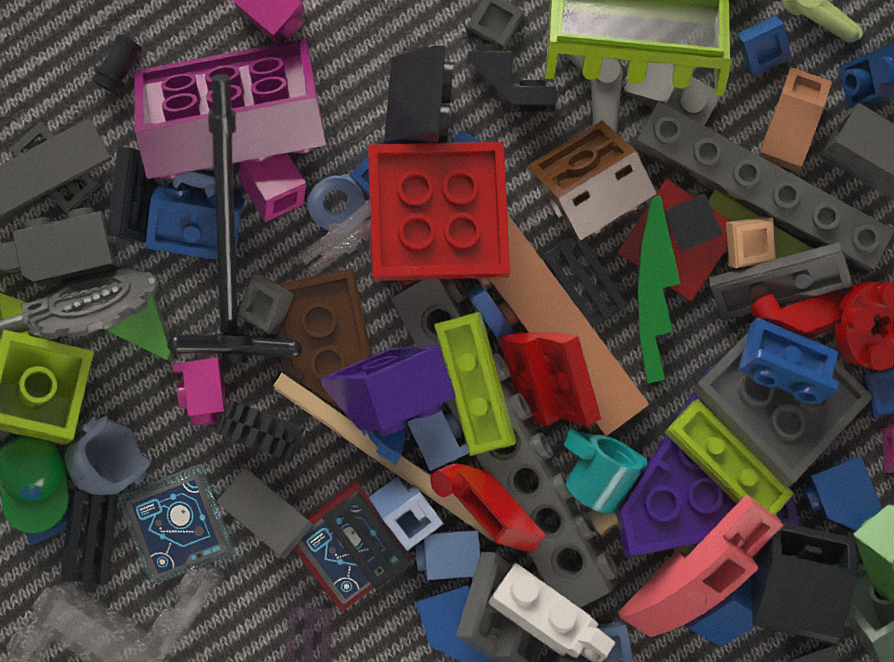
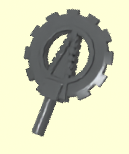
M125 267L121 270H106L70 279L61 283V286L54 290L45 292L36 301L21 305L22 314L0 320V339L3 330L16 333L28 331L29 336L56 339L60 336L79 337L102 328H110L123 322L122 320L128 316L137 314L148 305L147 300L155 297L158 288L155 283V277L150 272L140 273L139 268Z

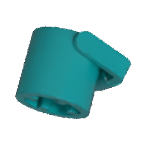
M569 430L564 446L580 458L566 481L568 491L582 504L593 510L609 514L617 512L638 474L646 470L647 459L614 438Z

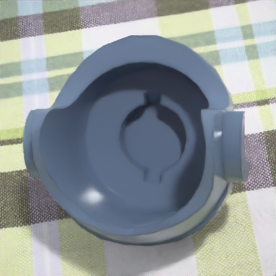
M91 416L76 428L80 434L67 448L65 462L72 482L80 490L94 495L117 494L129 484L135 483L138 486L144 480L150 461L142 455L131 429L108 419L107 416L98 420Z

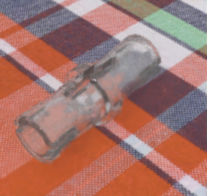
M370 199L341 223L337 221L332 223L328 227L329 232L299 253L305 265L317 255H322L311 263V266L308 268L314 275H319L323 269L343 253L351 254L357 249L356 243L371 233L370 218L364 221L370 215Z

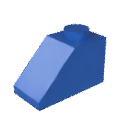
M861 456L849 458L803 476L807 486L802 488V494L811 513L817 511L821 519L855 533L867 519L874 517L882 510Z

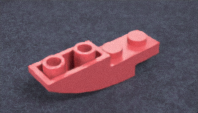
M746 495L689 555L678 549L619 610V617L649 637L669 632L692 621L724 600L758 569L752 557L772 538L783 524L774 513Z

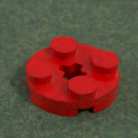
M860 282L850 288L840 302L838 309L844 311L841 316V324H835L836 342L841 354L851 364L870 370H886L894 366V282ZM874 316L879 320L877 333L871 332L875 325Z

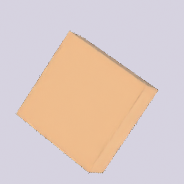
M765 216L726 222L730 267L739 268L757 265L776 259L772 217Z

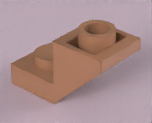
M790 67L758 156L778 167L800 173L822 115L832 81Z

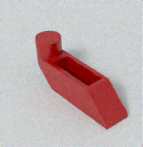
M836 290L817 295L782 309L774 295L770 294L754 302L750 309L756 319L760 318L809 339L835 329V324H841V316L844 310L838 308L845 294Z
M450 464L431 475L430 484L433 491L440 497L454 494L496 543L533 553L546 537L542 530L490 472L463 464Z

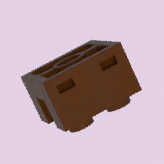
M603 120L527 166L548 208L558 218L563 216L569 230L579 240L598 234L608 223L624 213L637 210L647 199L657 194L637 151Z

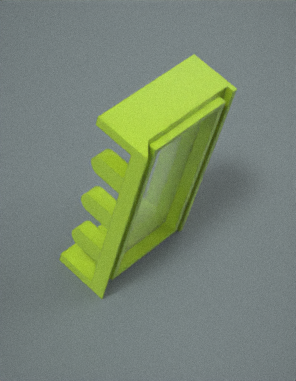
M550 0L545 79L554 80L559 53L584 56L582 74L589 80L597 79L600 76L603 58L629 60L627 79L632 84L644 82L648 62L674 64L672 84L676 88H686L689 86L694 66L715 68V95L724 96L732 59H730L729 0Z

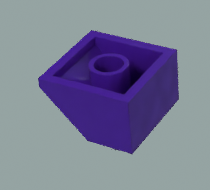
M439 346L391 347L320 378L323 388L359 430H376L379 435H388L405 427L404 421L413 416L418 419L434 415L441 411L440 404L456 397Z

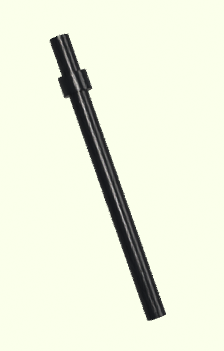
M220 74L212 76L213 110L208 112L209 132L214 137L220 332L223 334H234L238 331L232 134L237 131L236 111L231 109L230 76Z

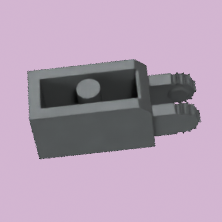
M85 207L69 211L67 213L68 219L52 223L49 217L24 222V229L13 231L14 241L0 244V276H7L8 273L13 275L22 272V275L39 286H45L101 271L118 269L112 237L107 235V217L101 211L94 213L93 207Z

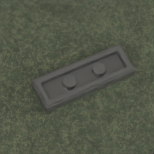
M90 118L0 165V219L112 160L109 151Z
M840 242L709 277L710 287L722 321L752 313L750 306L757 300L770 294L774 295L779 305H784L853 286Z

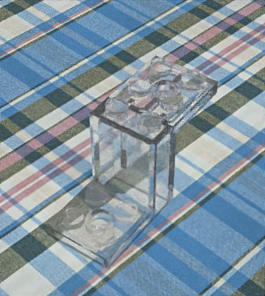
M211 565L200 567L199 570L194 568L192 571L190 569L175 591L176 594L181 596L180 600L174 608L171 606L168 609L164 608L149 632L72 582L54 585L52 589L46 587L31 609L37 614L31 624H28L26 628L21 626L7 644L6 650L11 654L6 662H40L53 641L61 644L87 662H168L225 574Z

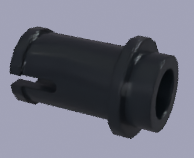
M121 34L117 35L115 43L101 66L94 67L95 76L92 81L113 94L116 93L118 88L123 89L125 86L123 79L143 48L128 37Z

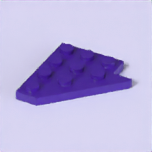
M714 364V365H712L711 367H709V368L707 369V371L705 372L704 376H705L716 364ZM694 392L691 394L690 398L684 405L683 409L681 410L677 418L694 400L699 398ZM667 434L647 463L646 470L640 474L616 512L625 558L700 544L737 505ZM792 496L776 516L781 522L799 525L795 502Z

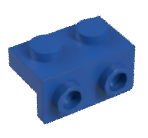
M757 318L750 324L738 369L739 372L752 376L753 380L760 385L778 387L793 393L797 400L809 404L822 403L838 392L840 384L832 379L838 351L760 318Z

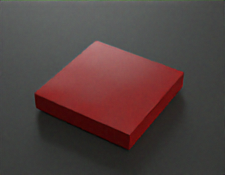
M667 178L655 195L661 196L664 210L694 198L693 195ZM648 207L617 252L638 267ZM713 208L712 211L723 235L683 252L680 251L666 218L680 284L669 287L690 301L693 300L728 248L726 222H731V220Z

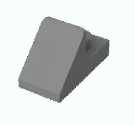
M648 62L644 82L632 84L628 81L623 90L624 94L652 109L655 108L659 101L703 126L706 124L720 98V95H715L714 88L694 77H691L688 87L676 88L672 84L674 64Z

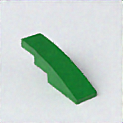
M660 195L650 198L641 240L637 287L639 335L647 383L665 380L655 336L673 332L663 288L680 284Z

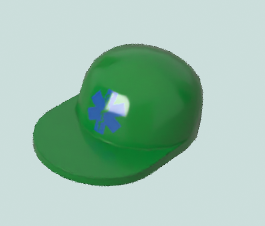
M20 435L12 438L0 450L2 510L7 521L17 530L28 534L46 532L59 524L67 513L70 502L68 471L64 455L54 442Z

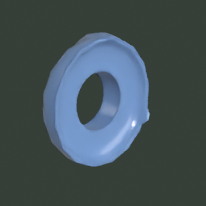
M198 169L183 172L181 175L173 178L175 189L182 182L205 189L208 198L215 194L214 170Z
M348 174L323 178L314 185L307 196L311 218L317 225L329 231L339 232L350 229L359 222L364 214L365 199L363 192ZM335 190L344 192L349 198L348 207L341 212L328 210L323 200L329 192Z

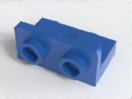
M173 182L159 185L150 199L145 248L218 260L215 194L208 198L205 192L191 190V187L184 183H180L176 189ZM234 194L236 253L240 217L244 210L245 199L235 197Z

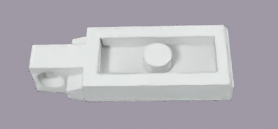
M517 563L513 565L489 600V605L561 656L567 653L577 658L581 654L591 662H603L615 644L612 639L596 628L598 623L593 618H590L589 614Z

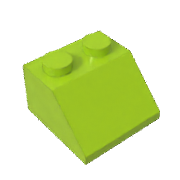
M3 330L0 339V430L68 445L74 439L94 351Z

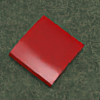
M530 332L507 334L499 338L504 358L510 371L515 394H522L531 409L532 416L529 417L530 421L548 426L560 419L589 426L601 419L578 336L563 333Z

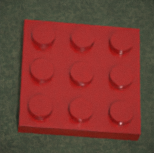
M504 142L368 145L372 281L509 277L510 258Z

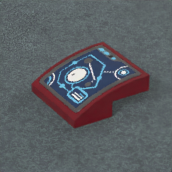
M357 481L307 517L313 523V526L293 548L341 612L357 602L374 587L321 516L332 510L357 489L410 560L414 559L382 519ZM354 504L349 509L390 564L394 565L398 562L397 557L359 506ZM342 514L338 516L335 520L377 576L382 574L384 570Z

